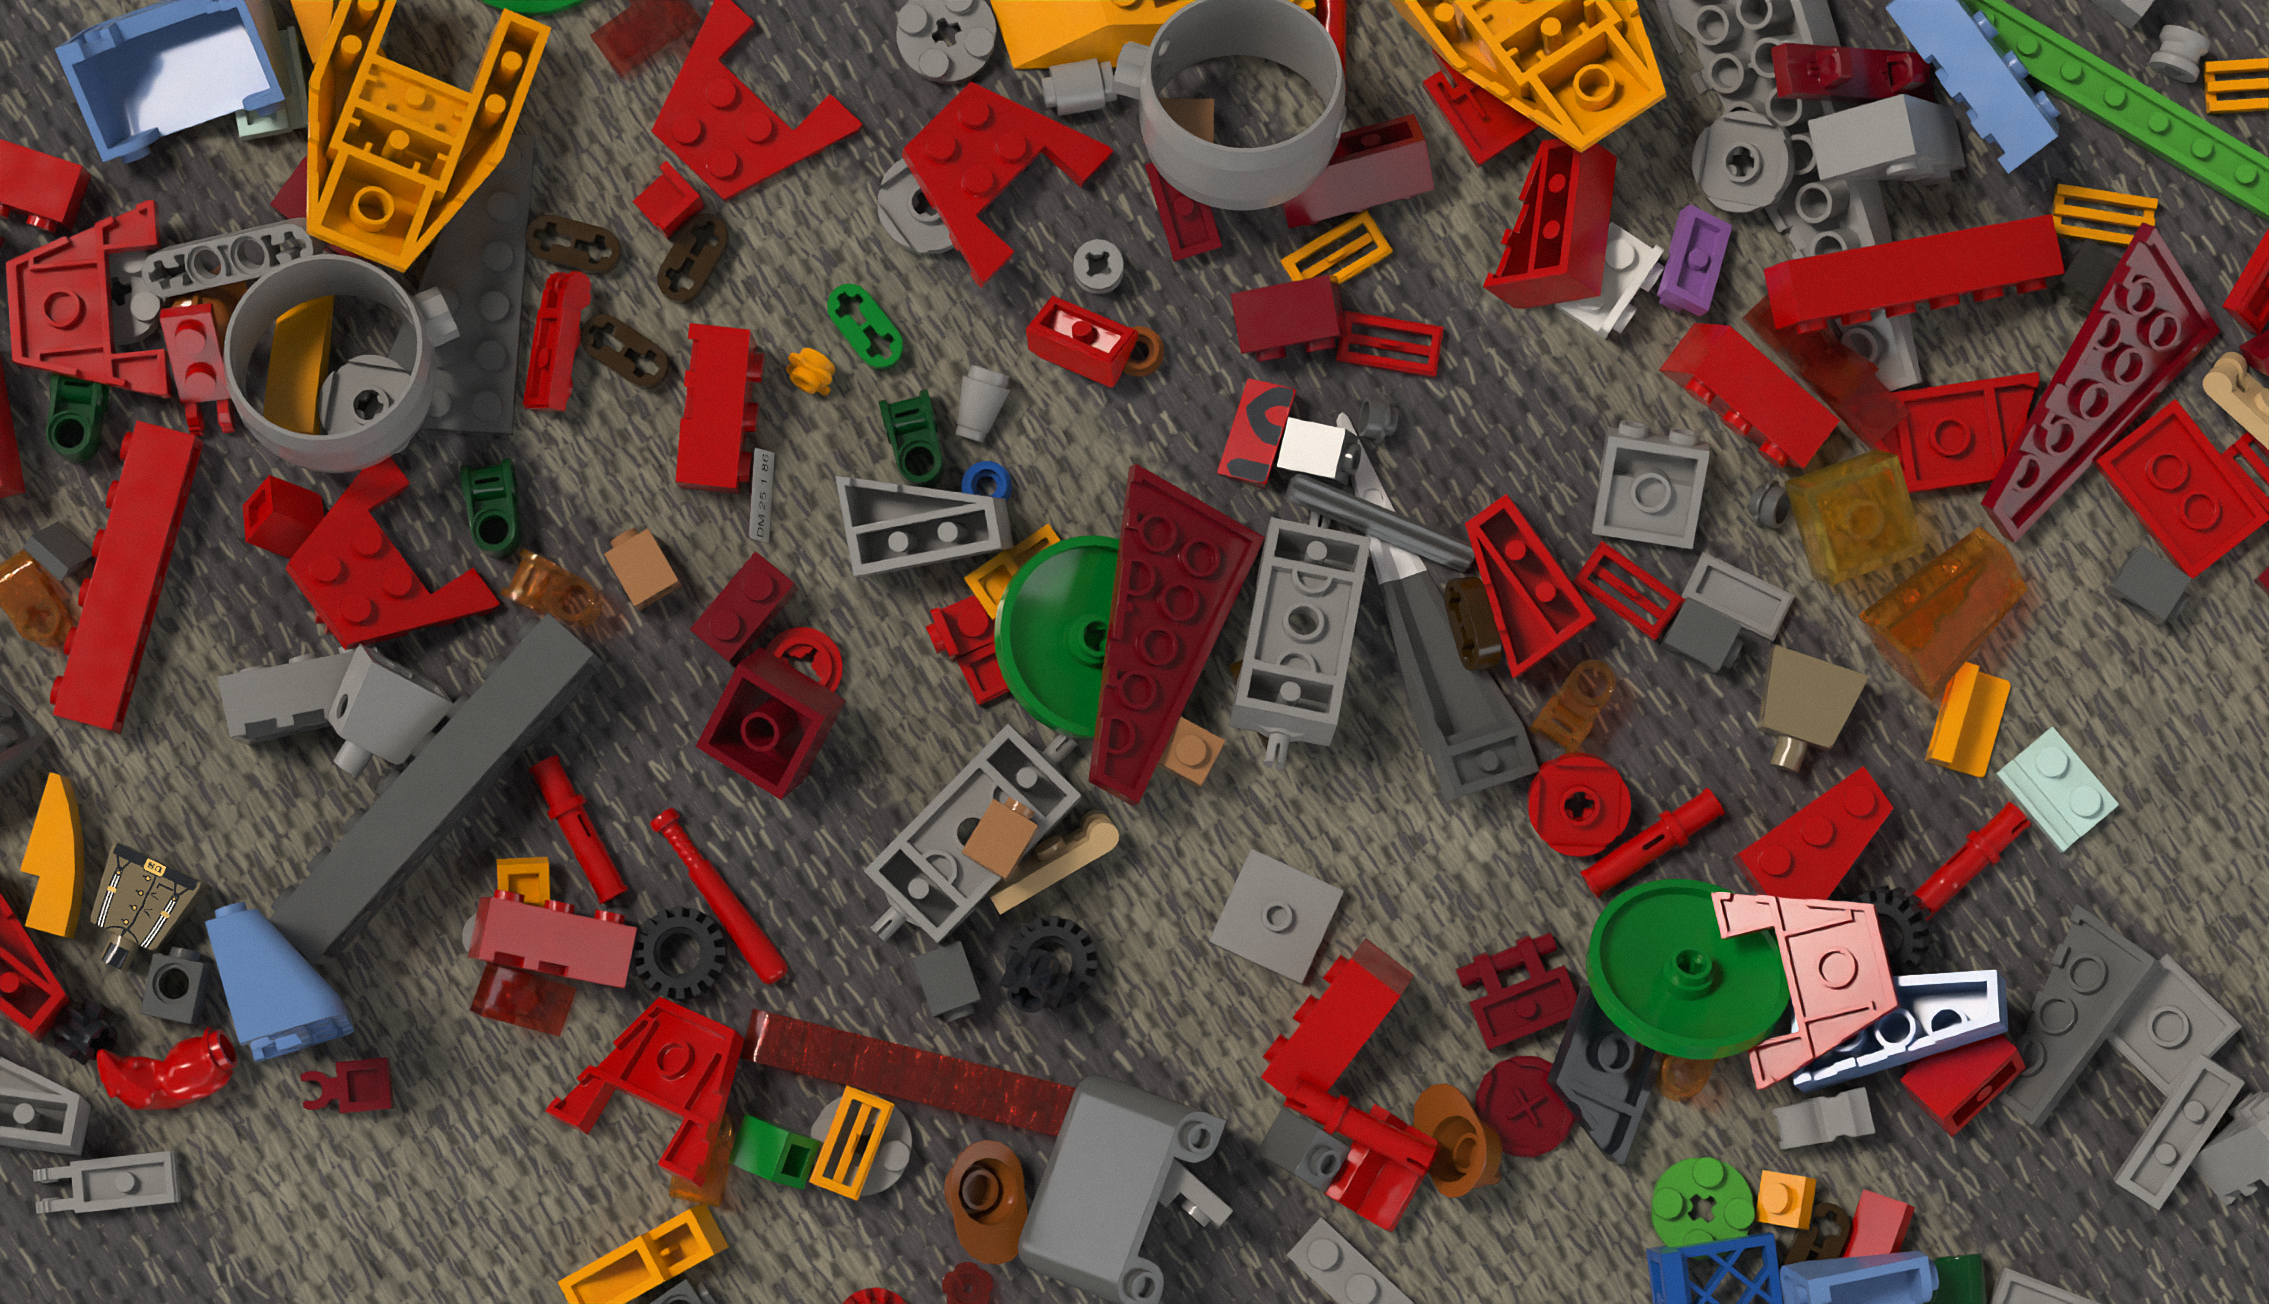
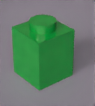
M745 1114L727 1163L769 1181L803 1190L821 1141L779 1123Z

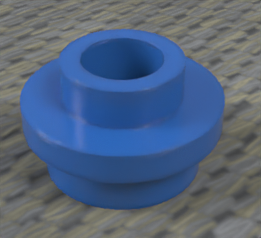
M981 461L972 465L965 472L961 483L962 493L981 495L977 490L978 482L983 478H990L997 485L996 491L990 496L1005 498L1007 503L1012 492V482L1009 473L1003 466L992 461Z

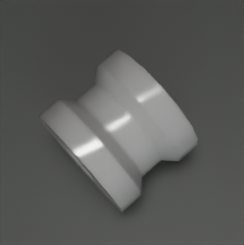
M2165 25L2159 36L2162 42L2159 51L2152 54L2148 65L2155 72L2180 82L2194 83L2200 73L2197 66L2201 56L2207 54L2211 43L2205 36L2188 28Z
M1095 239L1083 244L1077 250L1073 263L1074 276L1082 290L1094 295H1103L1112 292L1118 287L1123 278L1124 269L1121 252L1114 244L1106 240Z

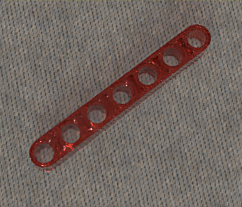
M753 1008L740 1054V1059L1057 1137L1076 1090L1075 1087Z

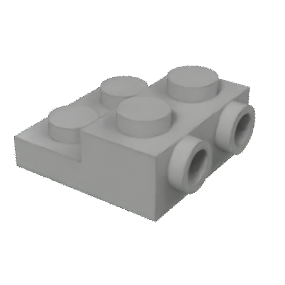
M1632 420L1620 421L1619 428L1607 427L1599 473L1600 481L1591 527L1592 534L1693 549L1710 454L1708 442L1699 441L1700 433L1685 428H1671L1669 436L1649 433L1650 426L1648 424Z
M1173 1159L1158 1201L1167 1208L1181 1192L1186 1197V1200L1181 1204L1184 1210L1204 1227L1210 1220L1220 1227L1233 1212L1232 1208L1177 1159Z

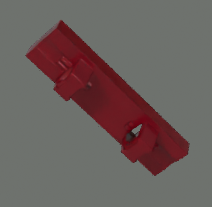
M1783 43L1771 48L1778 98L1869 104L1906 94L1932 103L1935 102L1934 89L1930 80V63H1926L1918 52Z

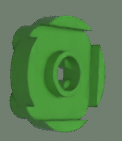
M1711 1157L1687 1158L1670 1166L1657 1180L1650 1201L1653 1228L1660 1240L1668 1247L1747 1236L1750 1225L1755 1217L1752 1194L1743 1176L1731 1165ZM1696 1194L1701 1199L1711 1196L1715 1202V1205L1710 1209L1714 1217L1709 1223L1701 1217L1693 1221L1688 1214L1693 1208L1690 1199ZM1730 1251L1715 1254L1719 1257H1722L1728 1254ZM1706 1255L1689 1257L1695 1260L1710 1259Z

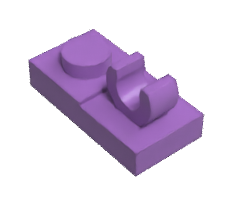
M1691 204L1680 211L1657 296L1661 297L1659 304L1675 312L1685 309L1699 317L1709 311L1733 225Z

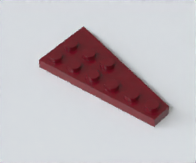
M2144 222L2141 223L1980 503L2001 535L2016 543L2220 332L2219 327L2156 227Z
M1136 463L1130 466L1128 471L1088 780L1091 784L1131 806L1139 804L1265 539L1264 536Z

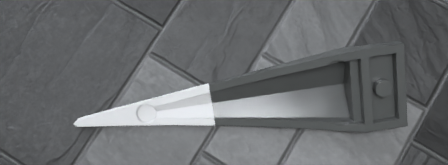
M1343 412L1339 414L1336 420L1337 427L1347 429L1357 436L1348 416ZM1358 438L1357 444L1361 446V459L1354 475L1350 474L1355 496L1395 512ZM1365 533L1366 537L1371 538L1369 549L1424 756L1430 755L1446 802L1539 772L1523 723L1488 670L1469 671L1462 665L1446 613L1444 599L1420 556Z

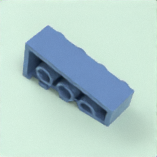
M1891 0L1886 5V10L1923 60L1928 64L1932 62L1938 69L1935 71V74L1949 95L1957 103L1963 102L1969 109L1966 111V114L1983 140L1986 139L1990 144L1994 142L2004 154L1998 158V161L2008 174L2058 137L2059 124L2055 118L2061 114L2060 110L2044 90L2037 94L2034 93L2024 80L2030 74L2029 70L2013 50L2006 54L2003 53L1993 40L1999 32L1982 10L1973 14L1963 0Z
M1997 970L1893 976L1900 1007L1793 1073L1794 1086L1804 1094L1811 1093L2007 1032L2006 980ZM1790 996L1791 1033H1795L1799 1029Z

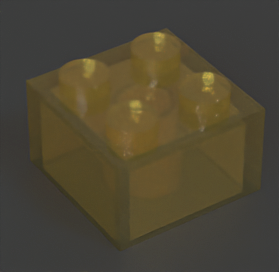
M1877 448L1784 482L1812 577L1832 586L1926 552L1897 455Z

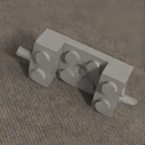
M1314 511L1310 512L1309 525L1273 517L1270 519L1256 581L1257 589L1242 667L1237 680L1229 722L1230 727L1259 732L1269 737L1263 764L1268 768H1272L1275 752L1278 750L1275 766L1277 770L1286 767L1285 762L1289 742L1303 741L1330 747L1338 723L1371 543L1370 537L1329 529L1331 518L1322 516L1321 526L1318 527L1320 514ZM1296 614H1306L1315 621L1317 629L1308 635L1298 634L1290 627L1289 619Z
M1007 724L864 870L885 892L891 905L881 918L870 927L878 934L889 921H892L879 935L885 943L907 920L909 923L921 927L940 946L975 910L974 907L1002 879L963 856L961 852L965 846L958 839V830L962 823L969 819L981 820L993 799L1005 804L1008 797H1011L1035 812L1031 821L1039 826V830L1024 855L1044 835L1047 836L1082 800V795L1061 775L1057 767L1078 746L1072 738L1056 752L1069 738V736L1060 733L1041 752L1039 749L1032 747Z

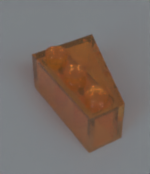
M1979 526L1860 613L1858 617L1882 659L1930 701H1933L2025 594L2028 588L2006 546Z

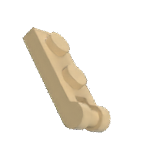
M2226 352L2218 359L2214 367L2203 379L2204 391L2269 450V389L2264 388L2247 372L2248 365L2242 355L2236 352Z
M1091 810L1083 815L1080 821V828L1063 838L1060 835H1056L1041 842L1035 848V854L1018 863L1008 881L1001 879L988 892L999 914L1001 915L1111 851L1119 841L1117 828L1105 812Z

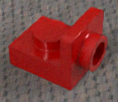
M975 595L940 609L937 607L930 610L934 623L925 626L936 653L939 654L947 650L951 661L995 642V620L991 619Z

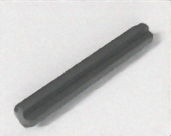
M1301 473L1296 474L1288 485L1286 498L1289 502L1457 571L1466 572L1473 564L1475 555L1469 542Z

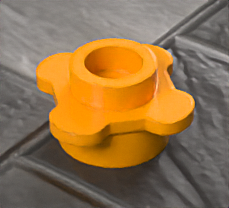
M803 348L799 354L790 353L788 360L791 364L786 367V371L790 374V380L793 384L806 393L814 394L817 391L827 396L831 391L827 385L832 382V376L836 372L833 363L826 356L811 348Z

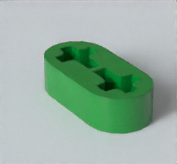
M843 284L835 288L829 295L827 312L838 331L869 368L883 371L895 367L901 360L904 352L903 340L898 330L869 293L861 286ZM846 295L850 300H855L858 297L863 300L858 308L860 314L866 320L865 323L858 326L850 315H845L842 318L837 315L842 309L839 302L841 297ZM872 328L882 340L890 336L894 340L889 346L892 355L887 359H884L880 354L874 357L869 356L868 352L872 349V345L865 332Z

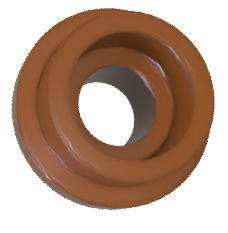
M1135 326L1131 327L1137 330L1139 334L1135 344H1144L1148 348L1149 354L1142 361H1136L1129 356L1123 372L1133 377H1145L1154 373L1160 367L1164 358V345L1159 335L1152 329Z

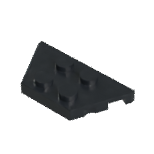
M1582 985L1547 1083L1604 1157L1612 1163L1624 1165L1665 1053L1651 1049L1625 1034L1601 1009L1592 993L1590 985Z

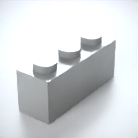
M1906 94L1808 121L1820 180H1920L1921 185H1933L1950 180V171L1966 167L1954 109Z
M835 476L853 576L868 577L1014 548L1005 498Z
M366 645V646H365V647H367V648H369V649H371V650H373V651H375V652H377V653H379V654L385 656V655H384V651H382V650L379 649L378 647L370 648L369 645ZM343 647L338 648L339 654L319 657V653L301 655L289 659L288 664L269 667V665H259L240 670L239 673L217 677L230 737L246 745H251L332 726L328 720L329 712L357 648L345 651Z
M0 1056V1145L82 1156L91 1105L81 1095Z
M2249 1091L2236 1100L2227 1109L2232 1118L2205 1141L2190 1164L2226 1206L2231 1204L2241 1193L2245 1197L2253 1194L2258 1189L2253 1182L2259 1179L2269 1187V1092L2259 1091L2253 1095Z

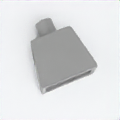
M359 644L328 716V720L337 734L346 740L333 761L346 772L358 777L362 774L374 754L395 765H399L408 758L416 744L428 732L432 731L446 715L453 702L440 685Z

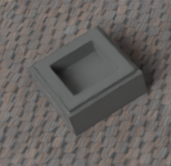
M59 521L32 534L23 547L28 554L60 581L84 569L93 559L92 550Z

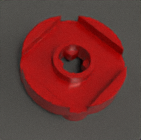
M1574 752L1548 760L1541 765L1538 774L1532 780L1529 787L1527 811L1532 826L1540 838L1548 843V846L1564 855L1576 857L1589 856L1606 848L1605 845L1612 842L1617 835H1621L1629 821L1631 800L1629 790L1613 764L1594 754ZM1575 792H1584L1586 799L1593 800L1592 808H1584L1581 817L1573 816L1572 809L1564 807L1566 799L1573 798Z

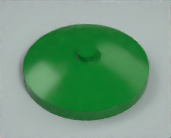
M1090 535L1065 539L1041 550L1028 559L1007 584L998 605L994 627L995 651L998 665L1015 699L1032 717L1046 727L1066 736L1084 740H1094L1120 539L1108 536Z
M1662 879L1640 884L1625 891L1611 901L1602 911L1593 928L1586 952V973L1597 1003L1607 1017L1625 1034L1661 1053L1675 1057L1701 1060L1724 1058L1742 1053L1756 1046L1772 1033L1782 1019L1791 995L1775 928L1729 940L1721 939L1711 893H1736L1720 886L1690 879Z

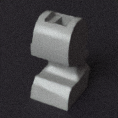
M1865 1087L1842 1091L1836 1097L1827 1098L1820 1096L1802 1100L1801 1103L1771 1109L1772 1116H1776L1781 1138L1779 1142L1780 1149L1830 1142L1842 1135L1855 1137L1875 1133Z

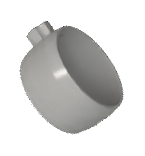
M1196 0L1168 18L1156 33L1150 47L1131 41L1124 44L1117 59L1116 71L1112 80L1113 93L1139 100L1141 133L1148 154L1162 177L1187 197L1212 207L1228 210L1268 208L1284 203L1306 191L1317 181L1328 166L1339 143L1347 106H1344L1346 88L1343 67L1332 37L1314 16L1288 0ZM1249 55L1278 62L1299 73L1316 89L1326 105V109L1315 123L1291 139L1265 147L1234 148L1205 141L1184 130L1166 113L1157 97L1171 79L1198 62L1219 56Z
M336 254L305 256L283 263L263 275L247 290L237 304L230 318L224 343L223 365L226 387L245 427L249 429L252 435L264 447L275 455L298 467L316 472L344 473L361 470L378 464L395 454L418 431L429 411L436 385L437 362L434 348L459 337L460 334L437 286L411 297L395 279L378 267L363 260ZM331 295L360 296L389 307L409 323L417 334V354L411 377L397 400L383 414L359 428L333 435L300 434L281 428L266 420L247 401L246 374L257 342L277 318L303 302Z

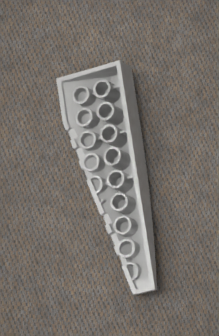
M1655 0L1661 20L1678 54L1686 51L1678 37L1675 22L1696 38L1699 58L1705 69L1701 70V73H1694L1690 78L1699 95L1714 88L1725 108L1723 115L1733 111L1762 113L1771 117L1790 132L1795 155L1793 177L1782 199L1772 206L1765 207V210L1779 233L1787 231L1796 249V252L1791 254L1792 257L1799 259L1893 242L1878 180H1820L1808 121L1858 107V104L1778 98L1771 48L1783 43L1841 47L1827 0ZM1745 148L1746 152L1738 160L1745 175L1748 169L1754 167V158L1750 157V150ZM1885 310L1871 312L1872 321L1842 327L1840 318L1834 319L1843 335L1841 341L1872 395L1883 394L1922 382L1909 315L1886 319Z

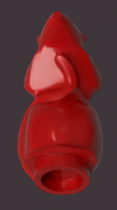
M211 1026L205 1029L203 1036L187 1038L176 1043L163 1061L143 1056L120 1057L104 1049L97 1052L98 1074L110 1098L117 1097L131 1110L180 1108L209 1097L228 1083L233 1074L232 1068L238 1064L235 1048L228 1035L221 1029L215 1031Z

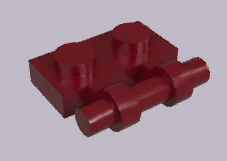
M1550 932L1533 939L1530 935L1515 940V946L1490 956L1487 952H1483L1473 956L1472 963L1455 969L1462 988L1481 981L1486 992V996L1468 1003L1486 1050L1571 1017L1578 997L1565 965L1545 972L1540 960L1541 957L1557 951V946ZM1524 965L1529 979L1502 989L1497 975Z

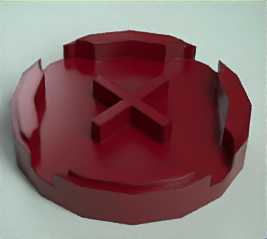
M1515 1056L1498 1062L1483 1076L1475 1093V1113L1479 1119L1496 1130L1501 1137L1503 1152L1513 1157H1536L1552 1151L1568 1137L1575 1121L1574 1116L1547 1083L1553 1063L1538 1056Z

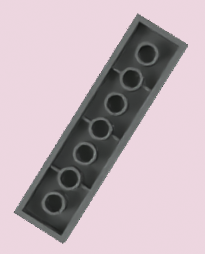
M547 613L541 620L534 616L523 626L515 638L520 644L507 658L500 654L486 667L481 674V678L485 682L472 696L467 692L464 693L453 703L446 713L450 721L437 735L430 731L416 744L411 751L415 759L402 773L398 769L391 772L376 790L380 798L368 811L363 808L358 809L341 828V831L346 835L332 850L325 846L309 862L306 869L310 872V875L298 888H295L293 885L288 886L272 903L271 908L275 913L270 917L269 921L313 963L330 966L604 664L552 615Z

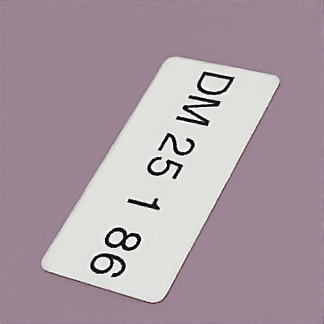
M755 448L748 536L750 539L769 543L775 453Z

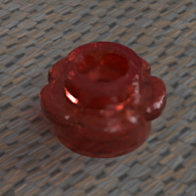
M959 1263L953 1272L950 1271L945 1275L942 1281V1291L948 1297L946 1300L947 1304H988L990 1300L988 1294L993 1289L992 1278L986 1270L978 1269L975 1263ZM965 1283L972 1285L973 1289L970 1293L963 1291Z

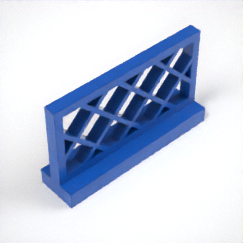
M1759 1233L1677 1247L1665 1245L1646 1248L1653 1304H1705L1706 1302L1709 1304H1720L1711 1297V1294L1727 1272L1747 1287L1736 1304H1748L1755 1294L1768 1304H1783L1774 1233ZM1761 1246L1763 1267L1751 1282L1734 1269L1732 1265L1744 1249ZM1730 1251L1724 1260L1715 1254ZM1706 1255L1719 1265L1703 1289L1689 1280L1687 1258ZM1764 1281L1766 1282L1767 1293L1760 1289ZM1691 1290L1698 1295L1693 1303L1691 1297Z

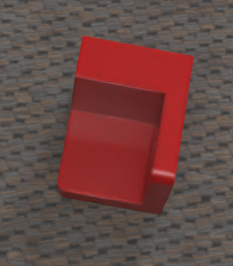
M665 161L659 166L662 175L632 202L657 230L669 240L691 217L695 216L705 206L700 195L668 161Z
M269 475L242 505L246 543L289 559L294 556L324 518L320 494Z

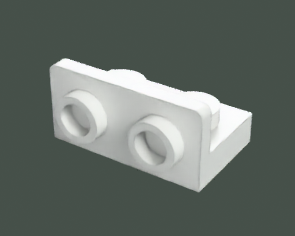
M1611 221L1608 230L1601 296L1557 303L1554 307L1604 340L1612 329L1621 334L1637 310L1630 302L1641 287L1649 293L1665 269L1663 265L1658 263L1664 249L1658 245H1655L1652 249Z

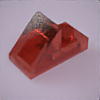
M628 0L630 4L628 9L593 32L590 37L619 78H622L702 21L688 0Z
M1769 294L1764 296L1741 319L1811 391L1848 357V354L1828 323V328L1825 330L1797 335L1795 326L1776 329Z
M1837 341L1807 368L1800 377L1856 436L1871 449L1906 417L1909 411L1875 376L1880 369L1874 363L1840 341Z
M487 962L470 1011L482 1017L560 1037L577 988L530 970Z

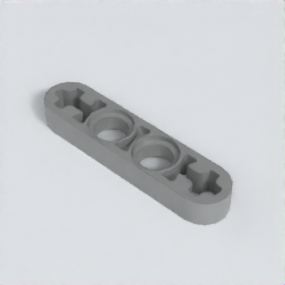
M306 218L288 219L165 247L148 256L143 262L142 278L152 293L161 297H171L262 277L283 263L305 256L322 254L325 241L306 234ZM292 237L304 239L306 243V248L304 249L298 246L287 248L282 252L280 249V244ZM247 240H253L262 247L265 255L262 265H256L247 258L244 250ZM203 250H210L219 257L221 261L219 275L211 274L204 268L201 261ZM185 263L186 271L173 278L171 275L164 276L161 272L162 266L173 268Z

